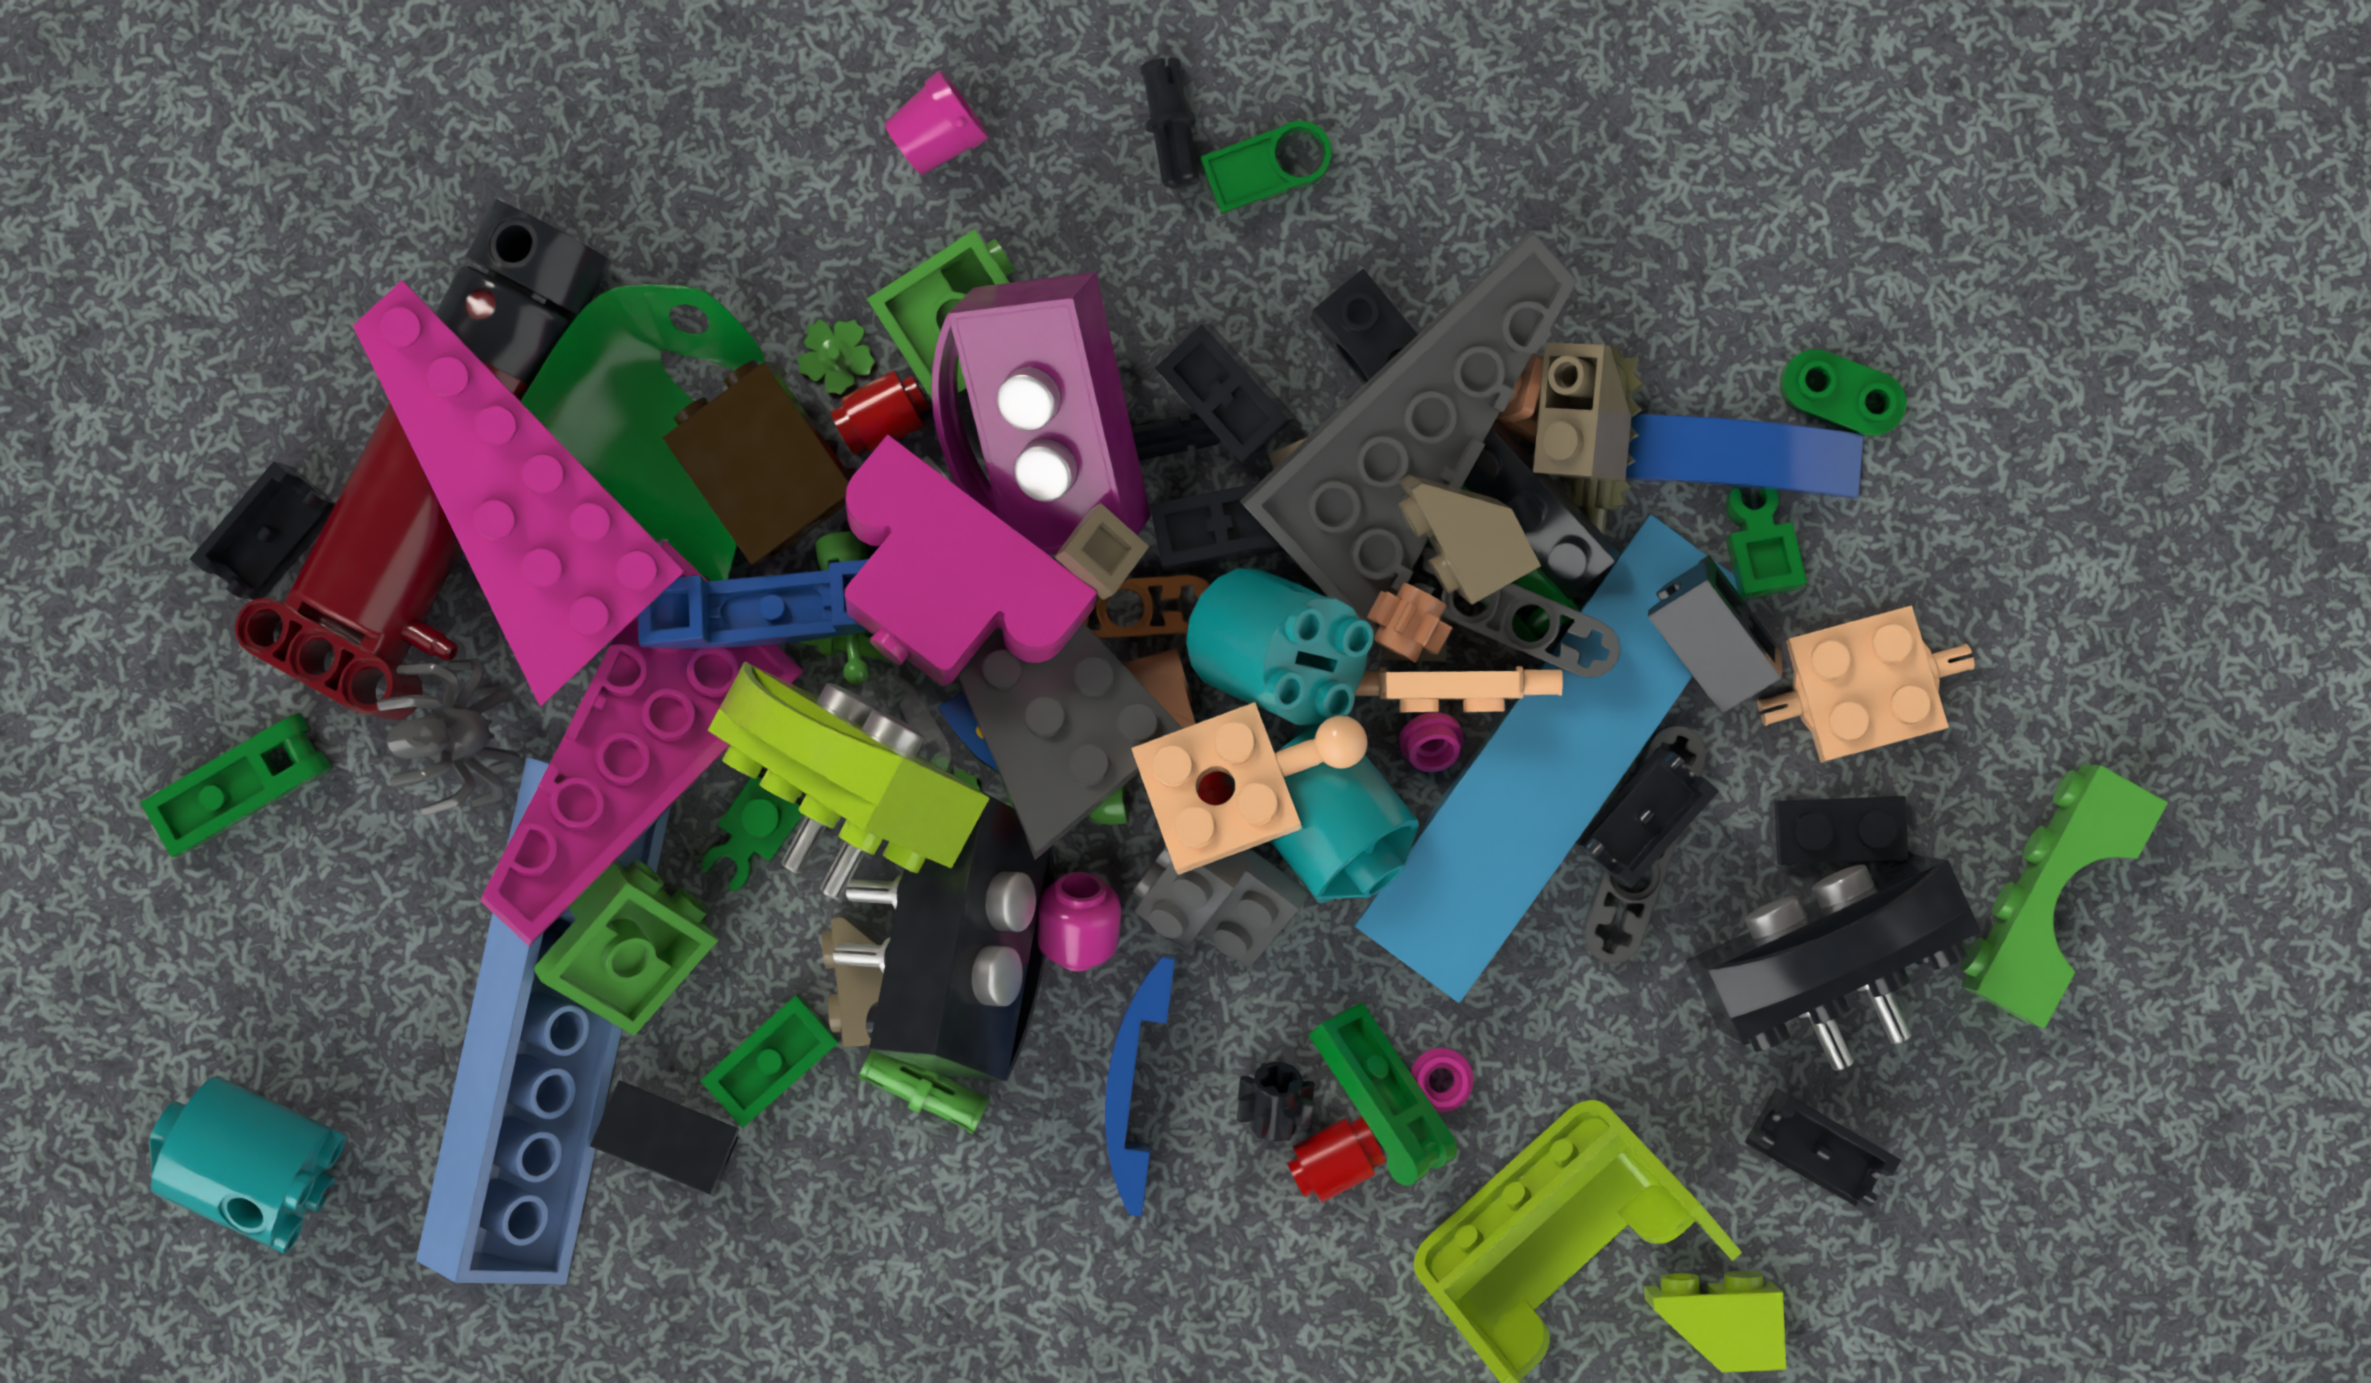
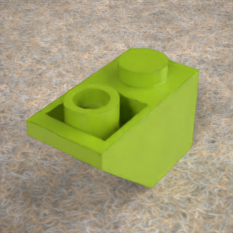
M1748 1270L1724 1273V1283H1707L1708 1294H1700L1699 1276L1689 1273H1671L1660 1276L1661 1290L1658 1286H1644L1645 1300L1653 1310L1722 1373L1786 1370L1783 1291L1772 1281H1763V1273Z

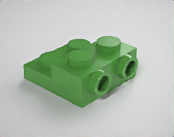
M975 229L867 298L869 304L931 399L932 366L936 344L947 314L974 287L1009 283L1006 277L1015 271L997 240L994 238L984 244ZM960 360L958 361L957 375L958 397L967 392Z
M633 859L627 867L615 861L569 907L576 920L533 969L542 983L635 1036L717 943L718 939L704 920V917L708 914L707 908L695 896L683 888H679L672 896L661 890L660 888L664 885L662 879L650 867L637 859Z

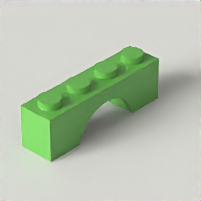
M2082 764L2078 772L2070 770L2062 778L2053 796V803L2059 806L2048 828L2039 826L2028 839L2022 853V858L2028 861L2025 870L2017 884L2011 881L2000 891L1992 907V915L1998 917L1986 940L1980 937L1973 942L1968 949L1969 956L1963 959L1961 970L1967 973L1961 987L2024 1022L2043 1029L2047 1026L2075 974L2073 968L2062 955L2054 933V910L2061 890L2078 870L2092 862L2112 857L2138 859L2168 804L2167 801L2102 765Z

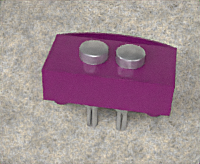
M1096 272L974 287L947 314L936 344L932 366L931 391L933 415L940 446L955 485L1046 554H1057L1089 510L1100 503L1137 536L1151 517L1128 415L1133 406V401H1131L1133 398L1130 393L1122 389L1115 358V352L1120 346L1119 337L1116 333L1109 331ZM959 360L990 482L979 466L963 425L958 398L957 375Z

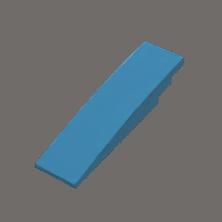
M1651 514L1648 515L1579 610V612L1604 622L1616 632L1620 640L1621 653L1615 667L1605 675L1594 678L1578 676L1562 669V696L1523 695V699H1513L1425 819L1426 822L1414 838L1403 871L1388 886L1374 895L1353 924L1357 929L1458 1003L1461 1002L1554 874L1693 676L1648 618V610L1660 602L1656 593L1664 585L1696 566L1707 555ZM1715 562L1737 591L1734 575ZM1574 619L1571 620L1549 650V653L1559 657L1561 654V644L1575 648L1581 652L1579 663L1588 668L1594 659L1605 661L1610 651L1601 645V639L1604 634L1597 630H1593L1588 638H1581L1567 632L1575 623ZM1542 660L1536 670H1558L1560 667Z

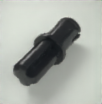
M1159 58L1146 62L1140 67L1151 118L1145 123V126L1149 133L1154 134L1162 183L1165 187L1180 189L1196 184L1199 179L1190 127L1195 124L1196 117L1194 113L1188 112L1180 59L1169 58V66H1165V58Z

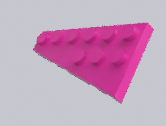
M401 280L353 325V328L541 707L685 570L437 314Z
M663 540L661 544L663 549L685 570L679 577L701 575L668 542ZM701 575L702 578H703L706 582H708V580H707L703 575ZM638 616L635 617L614 637L480 901L521 940L530 946L728 749L730 745L709 732L708 728L744 662L791 684H794L800 678L804 671L776 644L726 648L641 647L638 637Z

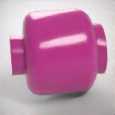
M1073 872L1060 877L1045 888L1040 897L1037 916L1039 950L1049 960L1072 971L1088 970L1107 961L1115 954L1120 941L1122 908L1118 894L1100 877L1090 873Z

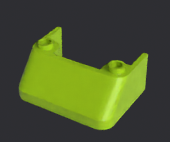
M1586 1100L1569 1108L1421 1243L1415 1254L1414 1271L1419 1281L1500 1383H1527L1523 1377L1541 1362L1547 1353L1550 1343L1549 1329L1535 1309L1628 1225L1644 1241L1653 1244H1663L1674 1240L1696 1222L1732 1261L1742 1252L1700 1202L1609 1106L1601 1101Z

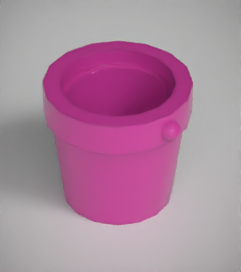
M941 70L925 80V86L884 124L899 150L922 176L969 148H977L989 139V135L960 91Z

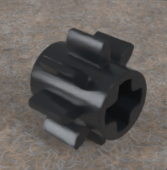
M1284 1062L1261 1063L1254 1078L1249 1076H1241L1237 1120L1238 1122H1250L1252 1131L1259 1139L1289 1141L1296 1132L1297 1125L1309 1128L1312 1126L1315 1105L1313 1103L1315 1083L1314 1081H1303L1300 1072L1293 1065Z

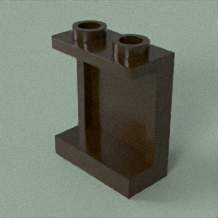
M751 360L730 373L724 380L728 389L712 401L708 402L706 397H703L682 409L674 417L678 426L662 437L751 565L770 562L846 506V488L852 476L857 472L855 468H845L782 379L787 373L781 364L763 362L759 365L756 360Z

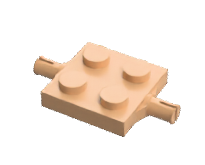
M1911 605L1789 638L1786 640V644L1794 669L1793 691L1766 699H1758L1757 705L1759 712L1784 706L1783 709L1761 715L1764 726L1800 716L1803 723L1812 733L1820 763L1949 728L1939 696V678L1967 670H1974V657L1953 663L1948 662L1949 660L1971 654L1972 651L1968 644H1962V646L1931 654L1930 649L1922 640Z
M1516 666L1515 671L1386 672V667H1380V670L1365 671L1354 695L1380 696V699L1399 700V713L1439 712V700H1463V712L1505 711V700L1523 699V695L1562 696L1563 676L1562 668H1558V670L1523 669V666Z

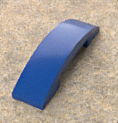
M1636 414L1631 418V427L1639 436L1629 442L1628 453L1636 461L1626 468V479L1666 483L1678 481L1794 491L1797 494L1859 498L1863 435L1807 426L1724 418Z
M869 559L829 563V570L730 580L706 582L701 575L678 577L638 615L639 645L651 648L745 647L802 642L868 631L847 614L845 589Z
M1163 953L1137 987L1118 1030L1107 1079L1105 1130L1111 1169L1119 1195L1128 1214L1141 1217L1151 1144L1126 1141L1141 1020L1167 1024L1175 955Z

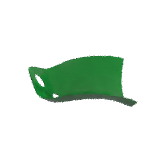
M661 284L616 286L598 295L575 317L555 345L521 402L653 538L668 540L683 558L710 581L728 580L737 544L662 438L678 426L674 417L682 409L694 402V400L667 374L660 354L662 350L667 349V352L708 360L731 370H736L751 360H756L759 365L766 362L762 349L742 324L717 299L704 290L690 286ZM686 304L694 306L706 314L709 320V327L704 332L697 334L682 331L670 320V310L677 305Z

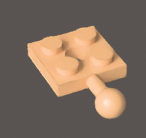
M1254 702L1131 749L1175 871L1179 875L1302 829L1284 777L1319 765L1322 762L1333 768L1343 769L1351 767L1363 758L1368 742L1366 732L1358 721L1348 716H1334L1320 725L1315 739L1307 740L1274 753L1257 705ZM1217 771L1229 774L1235 780V791L1230 800L1221 805H1209L1199 798L1198 787L1201 780L1207 774Z

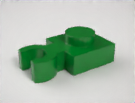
M1739 488L1731 489L1726 498L1727 514L1742 530L1730 533L1725 541L1737 591L1743 600L1800 590L1807 584L1793 522L1774 525L1772 515L1778 506V493L1774 489L1760 488L1762 508L1757 510L1749 509L1743 504Z
M758 775L757 779L752 777L749 779L717 824L732 835L726 844L710 849L705 854L701 863V869L705 872H710L721 857L733 859L737 865V873L728 885V888L732 891L742 888L748 882L752 872L750 859L756 852L769 862L772 861L804 816V814L798 811L801 805L799 802H788L762 788L759 785L763 778L761 775Z

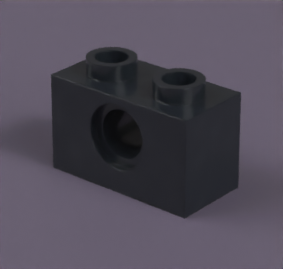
M1364 269L1360 270L1316 306L1310 318L1312 323L1363 385L1418 335Z

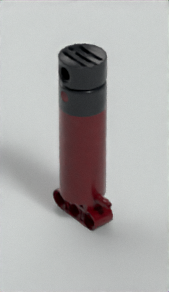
M496 199L465 255V258L487 270V273L485 274L470 266H461L457 270L435 313L521 401L555 345L572 322V320L557 312V309L559 308L577 316L592 301L612 262L599 252L555 227ZM390 401L284 603L268 598L254 599L239 612L235 623V632L240 646L248 653L350 710L384 719L400 720L413 714L417 707L379 711L376 698L377 683L385 675L387 688L381 699L423 695L422 681L419 675H399L396 671L399 665H407L403 661L411 645L430 656H437L444 661H450L457 655V644L446 638L444 633L424 623V620L462 547ZM282 620L283 629L281 636L274 642L273 633L275 627ZM333 647L335 658L332 666L326 671L324 660L328 651Z

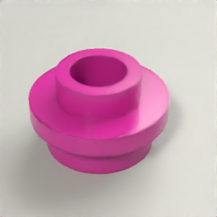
M1439 712L1426 713L1413 718L1403 727L1399 735V744L1403 756L1415 768L1424 772H1438L1447 769L1458 759L1463 745V733L1459 722L1454 717Z
M1438 1047L1427 1050L1414 1061L1410 1073L1437 1112H1449L1457 1109L1466 1102L1472 1092L1474 1082L1472 1069L1467 1060L1452 1049ZM1446 1068L1451 1071L1453 1082L1447 1090L1436 1091L1431 1088L1429 1077L1435 1069Z

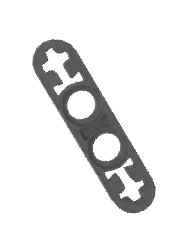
M1424 546L1420 553L1424 557L1422 568L1434 574L1429 559L1437 556L1435 550ZM1415 583L1413 585L1432 596L1437 592V589L1423 583ZM1510 583L1490 594L1491 598L1487 609L1480 615L1473 617L1465 616L1459 612L1454 601L1455 591L1447 594L1443 589L1441 601L1447 606L1441 617L1573 674L1587 678L1603 676L1610 672L1619 661L1621 645L1619 637L1613 628L1600 620L1518 585ZM1525 605H1539L1549 615V631L1539 641L1526 642L1519 638L1514 631V615ZM1563 615L1575 620V623L1567 631L1581 638H1588L1593 630L1604 634L1601 639V645L1610 650L1605 661L1594 659L1589 668L1584 667L1579 663L1581 652L1565 644H1561V654L1559 657L1548 652V648L1560 634Z
M1669 726L1661 728L1651 736L1646 744L1638 769L1662 744H1673L1677 736L1685 739L1683 750L1692 754L1691 762L1685 766L1699 777L1701 776L1706 758L1704 742L1696 732L1687 727ZM1679 836L1649 868V881L1640 891L1633 893L1624 891L1617 884V881L1602 869L1582 928L1584 946L1591 955L1603 962L1617 964L1629 960L1636 954L1643 941ZM1607 893H1611L1624 902L1641 903L1637 917L1627 910L1624 911L1620 929L1629 934L1626 944H1614L1610 952L1603 951L1604 940L1595 935V931L1599 923L1609 925L1612 922L1617 908L1613 905H1604Z

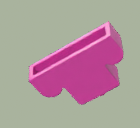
M889 435L883 439L852 476L846 488L847 519L851 531L859 540L871 546L880 547L845 589L846 610L853 620L873 634V637L870 639L871 644L895 664L901 665L906 659L942 686L949 685L996 628L1002 629L1005 646L1014 657L1024 662L1041 663L1052 659L1058 654L1093 611L1097 596L1096 590Z

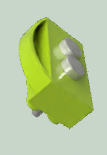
M744 662L708 728L709 732L730 745L722 759L725 764L757 779L764 766L767 768V771L759 785L788 802L795 803L803 792L806 793L798 809L806 817L781 862L787 870L793 873H802L825 828L834 829L841 816L846 819L838 835L845 842L820 886V891L832 899L838 900L841 898L865 852L874 855L883 839L889 841L882 855L911 872L918 874L926 858L952 869L989 800L988 796L919 756L917 753L925 740V737L905 722L879 711L873 704L861 696L835 684L827 683L818 697L756 666Z

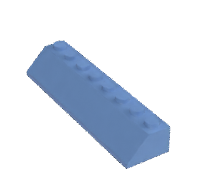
M526 758L508 844L551 761ZM671 806L616 861L627 867L633 859H637L656 873ZM570 908L559 916L530 946L521 940L492 912L416 1258L417 1262L455 1283L562 1285L567 1283L596 1150L590 1147V1144L604 1114L622 1029L542 983L533 969L576 920Z

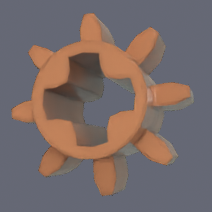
M1404 582L1396 596L1386 591L1385 593L1381 591L1367 616V619L1380 625L1373 641L1413 663H1416L1422 650L1438 655L1452 630L1451 626L1439 621L1447 605L1432 595Z

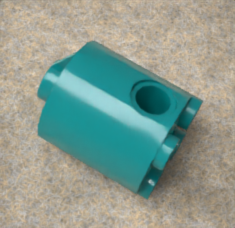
M1235 569L1218 577L1200 595L1189 618L1186 645L1190 664L1204 683L1249 704L1255 702L1258 708L1265 709L1296 725L1318 724L1331 717L1347 716L1350 713L1355 701L1354 694L1365 673L1367 654L1373 644L1374 634L1368 622L1360 619L1352 607L1336 598L1321 596L1299 584L1260 569Z
M1324 721L1318 724L1300 725L1294 732L1295 738L1280 750L1315 739L1316 732ZM1365 754L1357 764L1348 768H1333L1322 762L1319 765L1284 777L1302 829L1269 842L1318 903L1329 902L1336 898H1369L1383 890L1400 875L1405 867L1419 827L1418 819Z
M215 1076L208 1079L194 1093L187 1104H182L176 1100L171 1102L156 1122L149 1140L152 1176L151 1191L158 1197L283 1254H287L296 1243L304 1225L303 1216L309 1209L318 1213L323 1208L327 1199L323 1197V1194L327 1187L332 1188L336 1180L335 1177L326 1174L325 1171L326 1169H331L338 1160L345 1146L347 1135L224 1078Z

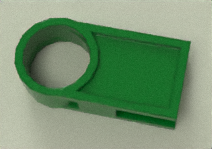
M1300 120L1289 122L1277 129L1201 156L1200 159L1217 209L1220 210L1221 214L1259 200H1262L1263 203L1289 193L1291 188H1305L1314 185L1328 171L1332 150L1330 140L1324 130L1314 123ZM1302 132L1310 134L1318 140L1323 148V161L1318 171L1309 176L1296 177L1289 175L1280 168L1275 156L1277 147L1291 133Z

